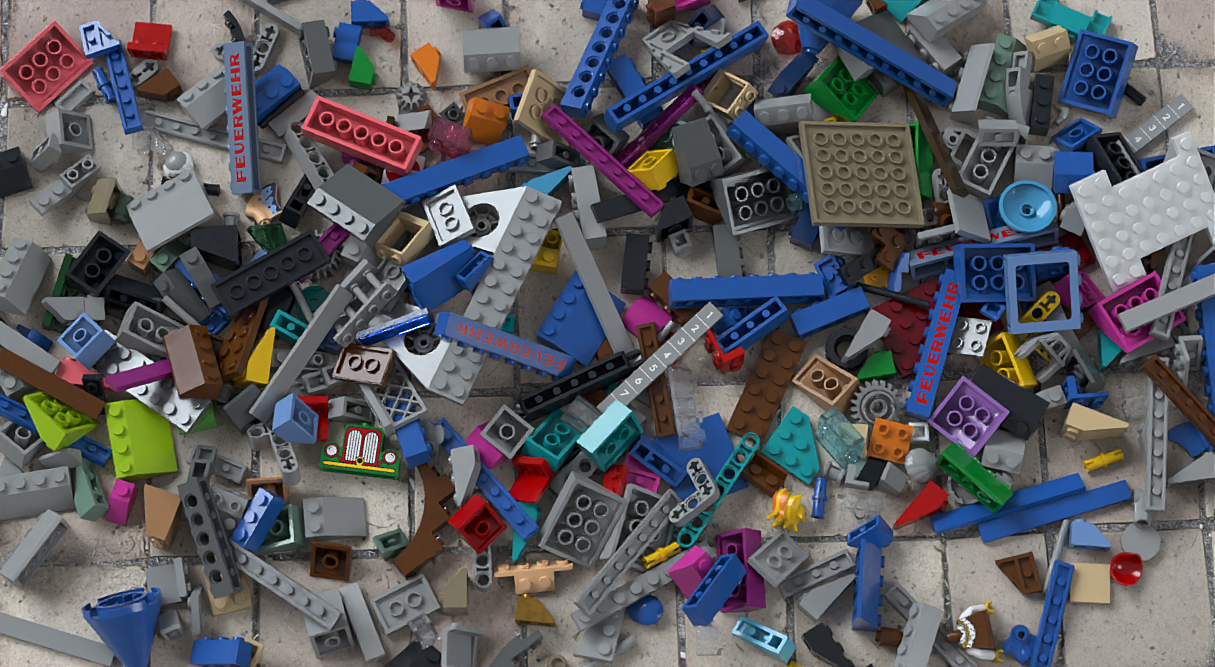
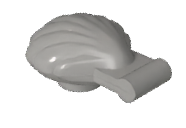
M923 448L913 449L906 456L904 466L907 475L914 482L925 484L932 480L934 476H949L936 465L938 458H935Z

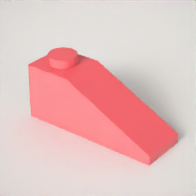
M65 358V360H60L61 363L58 366L56 376L84 390L82 383L83 374L97 373L91 369L88 370L76 359ZM103 378V380H104L105 392L116 393V392L105 382V378Z

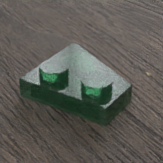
M281 223L253 225L247 228V232L266 253L288 242Z

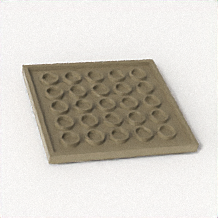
M829 121L799 122L798 127L812 226L924 227V215L909 124Z

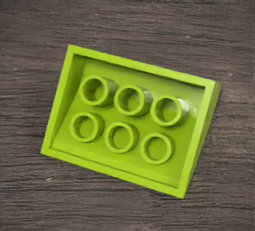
M138 399L107 403L104 406L117 479L133 482L178 472L170 422Z

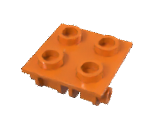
M876 417L867 456L904 464L914 426Z

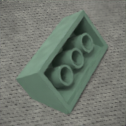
M998 33L977 109L1009 117L1005 91L1006 68H1012L1013 52L1027 51L1026 45L1017 38Z

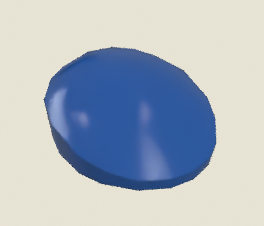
M650 594L626 608L630 618L642 625L655 624L663 615L661 601Z

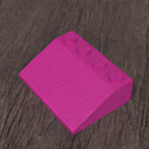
M1156 271L1096 303L1088 310L1097 327L1126 353L1133 351L1156 337L1149 335L1151 323L1126 333L1117 316L1119 313L1157 298L1161 279ZM1181 310L1175 312L1172 328L1187 320Z

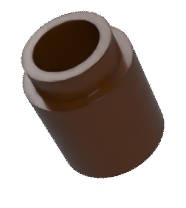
M881 627L880 630L876 631L875 642H879L880 647L898 649L904 634L900 629Z

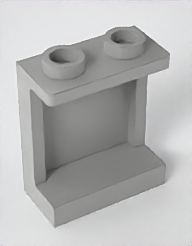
M451 623L449 627L442 628L441 667H477L478 636L485 635V631L478 630L477 626L462 627L461 623Z

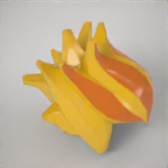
M785 487L773 495L772 512L766 517L767 520L777 518L772 523L773 528L784 524V529L787 528L790 531L792 527L794 532H797L799 521L801 520L805 523L806 508L800 504L802 494L791 496L792 491L787 492Z

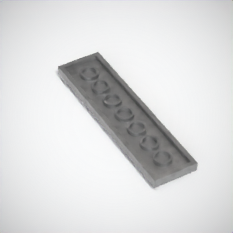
M101 327L111 338L116 339L115 335ZM115 342L92 368L106 377L154 362L137 350H131ZM173 377L125 390L187 434H190L212 405L209 399L178 397Z

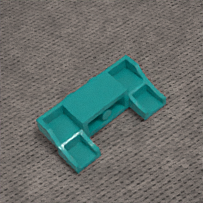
M1038 0L1030 16L1031 20L1046 25V29L1058 25L1066 29L1069 41L1076 42L1080 29L1105 35L1112 20V16L1102 15L1098 13V10H1095L1092 17L1059 4V0Z

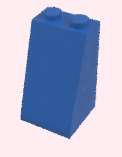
M465 239L401 267L411 297L423 315L431 312L465 290L454 277L476 255L473 245H469Z

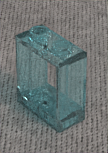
M836 407L820 415L815 439L843 470L847 469L848 464L857 465L860 462L865 439Z

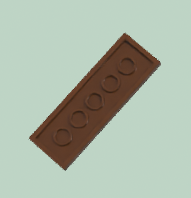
M774 329L768 334L726 427L727 432L741 438L746 433L753 432L758 435L760 439L759 446H762L807 345L806 341L778 329ZM747 439L748 441L756 444L754 439Z

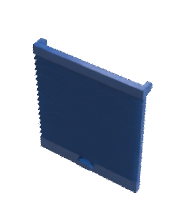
M719 412L676 428V436L657 439V436L654 437V440L686 471L688 462L693 458H699L706 464L714 480L734 451ZM736 455L734 459L737 463H740ZM732 471L724 472L726 479H733L735 476ZM688 473L676 488L674 487L676 494L682 501L697 491ZM739 476L727 495L748 488L749 482ZM703 477L700 484L704 483L707 477ZM718 487L720 495H722L724 491L721 487ZM698 501L692 504L691 509L697 506Z

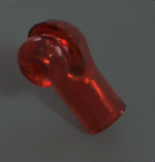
M387 26L369 27L370 37L380 36L388 43L394 41L395 34Z

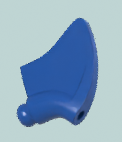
M1191 422L1181 423L1168 430L1167 439L1182 446L1191 458L1204 450L1208 452L1215 451L1211 443Z

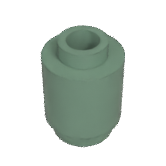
M123 194V196L118 197L113 211L114 221L128 224V221L131 220L126 205L133 201L134 198L132 196Z

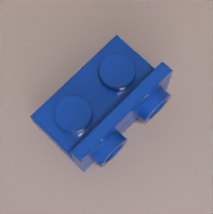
M830 254L814 264L817 273L822 274L823 285L828 296L836 293L839 295L846 289L854 286L853 283L844 286L836 270L846 264L844 258L839 255Z

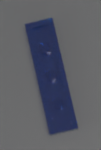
M424 308L357 332L356 337L362 345L370 346L436 322L435 316L428 308Z

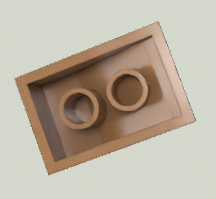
M814 354L790 380L793 385L824 411L838 419L853 404L850 399L857 398L853 392L860 393L858 386H861L857 377L817 354Z

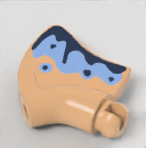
M271 182L262 187L261 194L253 195L246 207V217L254 218L263 230L269 229L271 226L270 220L280 216L282 213L277 203L276 182Z

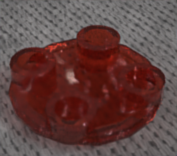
M787 20L775 26L771 40L777 53L785 55L798 54L802 50L797 23Z

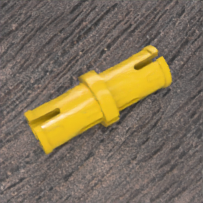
M1118 448L1105 454L1103 452L1099 453L1097 457L1084 460L1083 467H1086L1085 471L1087 473L1100 467L1106 468L1109 464L1124 460L1123 453L1120 454L1122 450Z
M673 542L664 548H657L654 553L642 557V562L647 561L643 566L649 569L658 563L666 562L668 558L681 552V549L676 550L680 546L678 543Z

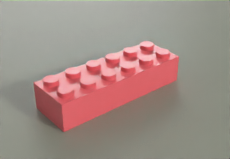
M318 95L301 128L304 137L401 176L410 174L423 147L421 136Z

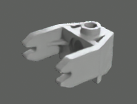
M947 127L940 133L959 172L963 162L955 158L954 155L961 141L964 139L973 145L978 135L968 129Z
M1046 331L1032 335L1014 354L1022 360L1037 346L1043 348L1051 360L1035 376V379L1040 383L1048 380L1061 366H1065V360L1072 349L1065 339L1055 331Z

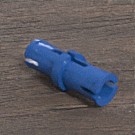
M102 67L95 68L91 73L98 84V90L102 92L107 104L115 103L116 97L111 80H108Z
M816 478L814 495H812L813 507L811 517L823 519L825 502H827L828 498L826 496L828 480ZM821 491L820 505L818 506L819 493Z

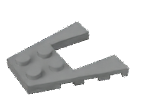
M669 20L644 37L642 42L652 55L677 79L691 68L688 62L672 55L676 50L686 45L693 38H697L720 49L732 40V35L729 32L726 35L720 34V31L715 29L706 31L701 26L692 28L687 23Z

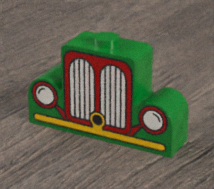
M361 423V425L347 424L345 426L342 447L335 442L326 443L322 449L319 467L321 471L398 481L401 460L395 450L387 449L383 452L386 435L382 428L372 427L369 423Z

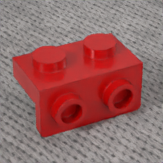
M624 464L611 465L606 470L603 487L623 498L629 467Z

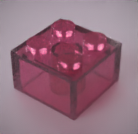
M438 115L428 133L431 151L437 155L444 154L449 159L468 154L474 144L472 129Z

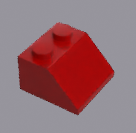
M476 494L447 521L477 554L482 553L507 528L491 506Z

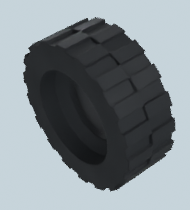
M849 327L834 331L829 336L825 347V356L828 361L846 372L856 371L857 368H860L865 363L868 355V349H866L846 363L841 362L842 357L837 352L838 345L843 341L852 342L858 331Z

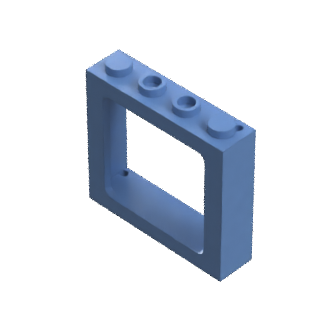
M1070 249L1003 255L1007 332L1010 334L1081 329L1083 313L1080 312L1082 294L1081 292L1079 293L1081 274L1078 273L1080 255L1077 254V251ZM1068 262L1071 318L1068 320L1019 323L1016 267L1019 265Z

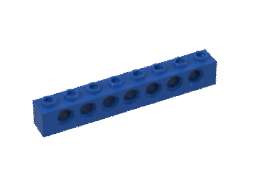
M639 0L607 1L560 103L562 111L569 117L585 120L587 113L591 111L592 102L598 96L599 87L605 80L607 69L612 65L614 54L618 52L621 39L625 37L626 28L632 21L634 10L639 6Z

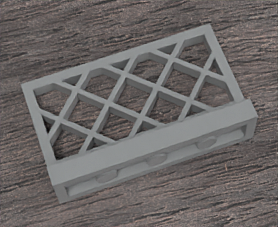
M396 357L393 362L396 368L394 373H389L388 377H391V380L385 384L384 388H387L385 394L376 393L378 386L373 387L371 385L355 383L387 438L395 435L394 430L428 414L427 408ZM396 378L404 379L402 386L393 384ZM391 389L399 390L397 397L389 396ZM404 392L412 393L410 400L401 398ZM386 400L395 402L393 408L384 406ZM399 403L408 404L405 411L397 409ZM412 405L421 407V410L415 413L409 412ZM394 414L403 415L402 419L395 423L392 420Z

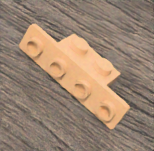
M559 558L551 562L539 560L533 564L520 562L514 566L501 564L493 568L494 577L514 576L516 594L555 590L554 571L573 569V563L566 558Z

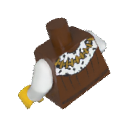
M988 601L984 605L970 606L960 615L959 620L956 621L958 630L947 632L949 644L961 642L963 651L979 659L992 660L995 663L1004 661V659L998 658V654L1003 653V650L993 651L996 650L989 615L995 609L990 610L988 608L992 601Z

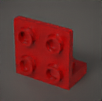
M135 22L132 42L127 44L130 57L167 61L173 29L172 25Z

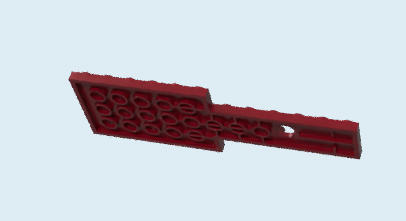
M1073 232L1059 237V243L1035 249V252L1040 250L1044 252L1051 251L1052 248L1062 246V248L1069 247V249L1077 251V254L1080 255L1078 270L1095 263V259L1082 237ZM939 276L902 293L930 301L929 309L890 299L872 308L891 320L888 326L891 330L886 338L882 337L880 340L886 351H891L894 365L902 379L914 374L915 363L920 362L919 348L926 341V338H923L924 330L931 323L928 320L929 312L936 305L933 302L935 291L939 292L941 285H937ZM1064 276L1036 282V287L1048 281L1054 284ZM986 302L960 304L958 317L991 320L980 313ZM1000 318L997 322L993 321L989 336L1004 329ZM947 353L946 357H948V356H950V355H952V354H954V353Z

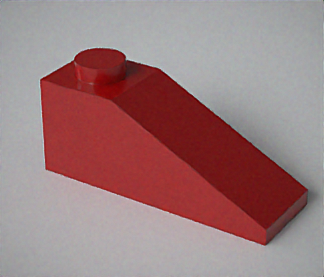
M930 480L897 519L892 529L896 531L934 515L938 510L942 512L949 503L947 501L949 494Z

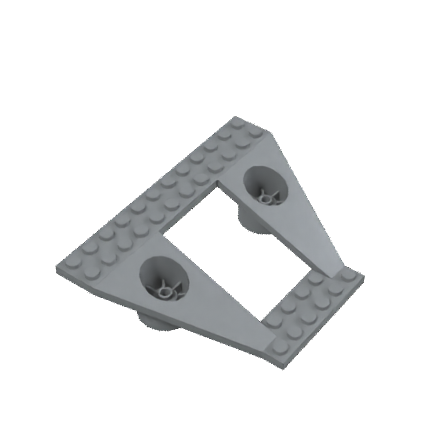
M528 186L462 196L470 218L474 215L477 218L473 222L476 230L474 232L475 237L469 235L463 239L469 245H473L475 252L483 251L492 254L494 258L485 271L463 317L501 330L562 205L561 200ZM422 203L412 206L406 205L399 210V212L402 211L429 221ZM478 214H486L485 218H479ZM489 216L494 217L496 221L490 223L488 220ZM498 225L494 231L491 230V227ZM405 231L392 248L401 251L410 232ZM351 265L349 266L342 282L355 269V267ZM357 296L349 302V305L355 312L364 305ZM400 301L396 302L390 312L381 309L367 324L369 328L389 349H394L397 352L396 357L427 391L464 407L489 354L484 353V355L474 353L472 352L473 348L470 347L468 349L457 347L456 342H443L440 340L441 337L432 339L430 336L435 331L439 313L431 311L423 315L419 307ZM420 330H429L427 335H421ZM418 331L419 336H417L416 339L410 337L413 333ZM407 340L414 342V346L406 349ZM440 342L437 348L433 347L434 343ZM415 350L418 351L417 355L410 353Z

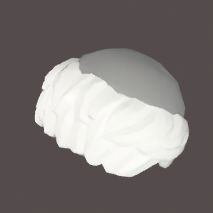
M185 151L170 153L166 157L163 166L165 174L173 179L182 172L193 168V158Z

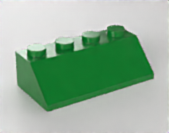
M919 121L910 123L909 126L921 201L932 199L931 175L933 152Z
M952 442L936 461L937 466L995 515L1014 494L1006 483H1001L996 479V475L991 470L984 469L977 458L970 457L966 453L965 448L960 444L956 445Z

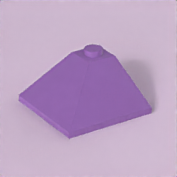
M963 375L927 422L956 445L960 444L963 446L966 453L970 456L975 457L1010 411Z

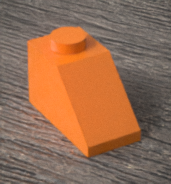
M428 42L410 54L411 62L430 87L435 89L441 64V54L436 46L432 47Z

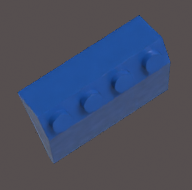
M1080 29L1058 102L1116 119L1138 46L1130 41Z
M1035 243L959 244L953 246L954 269L961 303L1006 302L1003 255L1035 252ZM1035 264L1017 266L1015 269L1017 302L1037 301Z
M575 271L537 331L536 337L539 343L575 357L576 363L587 367L595 357L606 335L577 271ZM609 292L620 316L626 303Z
M861 539L856 552V577L854 580L851 630L875 632L877 626H881V614H878V607H882L883 596L879 595V587H883L884 576L880 575V570L884 568L885 556H881L882 550L866 539Z

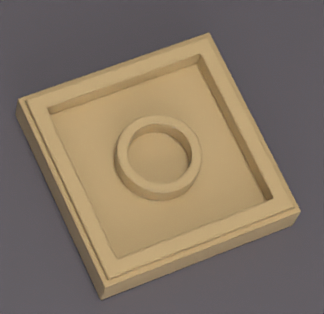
M1070 562L1075 567L1069 588V603L1109 605L1110 564Z

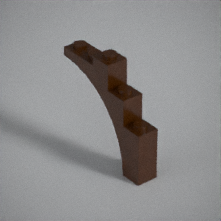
M428 463L416 466L423 481L425 493L421 523L414 538L405 550L393 560L394 565L406 580L444 552L442 547L444 545L443 541L438 535H434L449 524L447 521L450 519L451 513L445 505L443 507L441 505L454 497L456 493L451 477L449 478L444 474L439 478L440 474L434 466L430 467Z

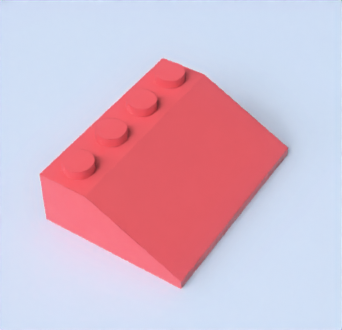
M54 20L0 68V76L39 113L94 62L86 58L84 51Z

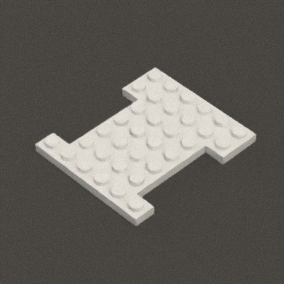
M1186 131L1171 138L1177 157L1121 183L1111 186L1106 170H1101L1069 185L1108 287L1112 292L1147 276L1140 258L1204 228L1211 244H1215V194L1191 131Z

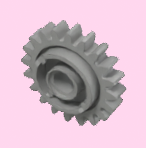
M873 380L871 385L866 381V388L858 386L860 393L853 392L857 398L850 399L855 404L849 408L855 411L851 418H858L855 424H868L869 433L872 434L876 417L889 421H900L896 415L903 414L898 408L903 407L904 404L898 402L902 396L896 395L898 389H892V384L888 383L885 386V381L881 380L878 385L877 380ZM879 402L880 408L874 412L873 405Z

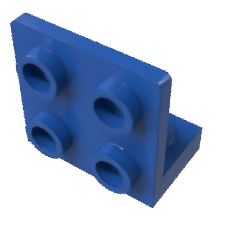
M1075 375L1067 376L1061 385L1067 400L1064 409H1070L1073 403L1089 407V409H1098L1109 396L1108 392L1077 394L1080 388L1078 381H1075Z

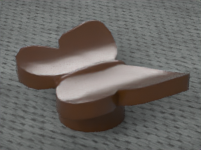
M933 202V209L938 218V223L933 229L954 224L950 206L947 207L944 203Z

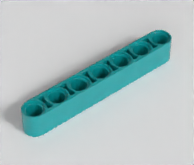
M749 432L743 436L714 481L717 487H721L724 493L711 504L713 510L710 512L703 510L686 523L679 532L677 543L681 549L687 550L694 546L757 451L760 443L757 434ZM749 438L754 439L756 445L748 447L745 441ZM741 454L745 457V461L737 463L734 457ZM732 471L735 476L733 479H726L724 472ZM694 519H699L702 522V526L694 528L691 522ZM687 535L691 538V543L688 545L682 544L680 538Z

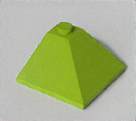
M44 391L25 395L23 398L40 438L54 451L67 448L99 425L94 418Z

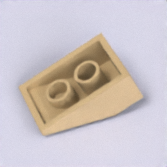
M1073 403L1067 412L1060 434L1070 441L1120 438L1128 428L1129 423Z

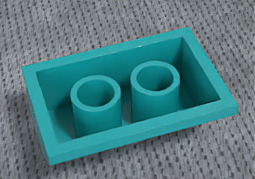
M615 400L593 422L588 430L581 434L576 442L582 452L605 473L644 430L633 411L618 400Z

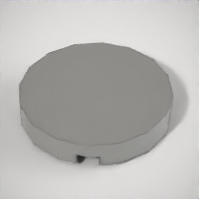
M1132 524L1122 533L1120 540L1123 552L1137 553L1141 556L1143 562L1154 558L1161 545L1160 536L1152 526L1143 529L1137 528L1136 525Z

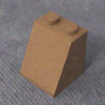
M145 484L146 535L155 548L164 550V548L171 549L182 522V500L179 495Z

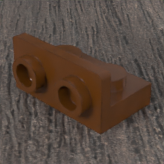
M756 451L752 460L740 474V477L773 498V495L784 484L789 472Z

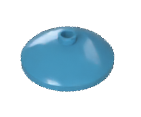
M1031 180L1017 181L1009 185L1003 191L999 200V213L1003 221L1010 228L1022 233H1036L1044 230L1053 222L1057 211V203L1053 193L1043 184Z

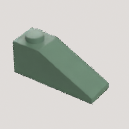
M82 458V464L76 466L74 503L77 514L81 519L95 522L110 508L94 463Z

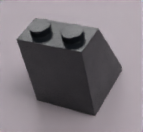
M237 225L195 227L190 230L191 234L187 235L188 246H190V249L196 246L205 262L233 272L243 266L242 240Z

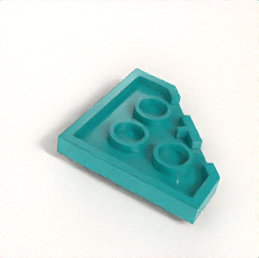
M792 406L760 453L809 486L820 470L811 423L808 415Z

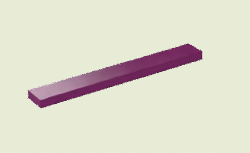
M556 104L542 113L541 118L650 218L664 208L665 203Z

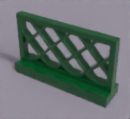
M65 253L51 297H65L66 291L68 293L66 297H73L80 293L76 291L71 294L68 284L64 282L65 273L77 259L71 254ZM103 290L100 292L98 297L102 296ZM46 310L42 329L64 333L69 326L67 325L63 328L55 326L57 319Z

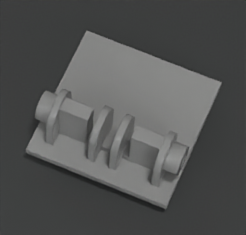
M957 316L947 353L971 355L973 359L981 360L985 353L993 321Z

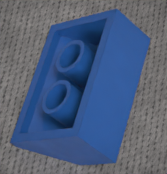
M280 64L255 82L257 125L301 87V84L292 73Z

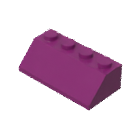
M742 528L716 535L717 560L721 555L736 554L747 571L742 578V582L736 586L733 594L723 604L720 610L721 613L753 612L765 609L764 577L746 562L750 556L762 547L761 531Z

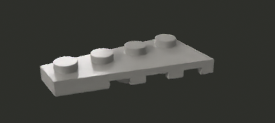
M615 585L614 588H613L611 591L615 590L616 588H618V587H620V586H619V585ZM626 608L586 629L573 653L574 657L613 664Z

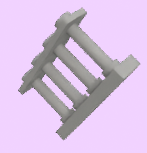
M365 258L340 284L353 295L351 300L357 296L364 304L355 312L348 303L344 311L351 319L344 327L337 320L332 326L337 331L333 339L345 348L397 293V290L387 282L381 284L374 276L379 269ZM368 282L377 290L370 298L361 290ZM321 306L315 311V313L313 314V316L316 315V313L319 311V309L321 308Z

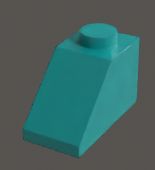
M278 309L269 327L276 328L275 333L284 342L294 347L308 325Z
M1099 330L1097 333L1100 372H1103L1123 350L1105 333Z

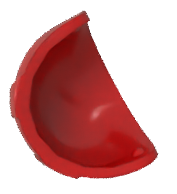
M1122 552L1112 558L1110 574L1118 584L1133 586L1139 581L1143 570V561L1139 554Z

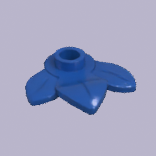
M1024 625L1014 626L1011 629L1010 636L1003 641V654L1013 653L1016 660L1021 665H1025L1033 652L1036 636L1031 635L1028 628ZM1019 631L1023 632V638L1021 639L1018 637Z

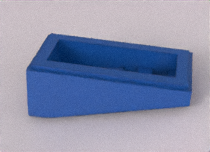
M480 251L454 275L458 284L462 288L471 291L494 258Z

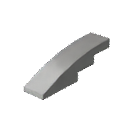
M332 364L322 367L320 371L303 375L301 379L295 380L285 394V397L292 393L296 396H315L348 382L334 380L331 377L336 365Z
M358 582L340 588V594L366 662L369 663L386 656Z

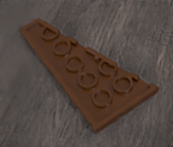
M269 297L239 313L215 355L222 382L243 375Z

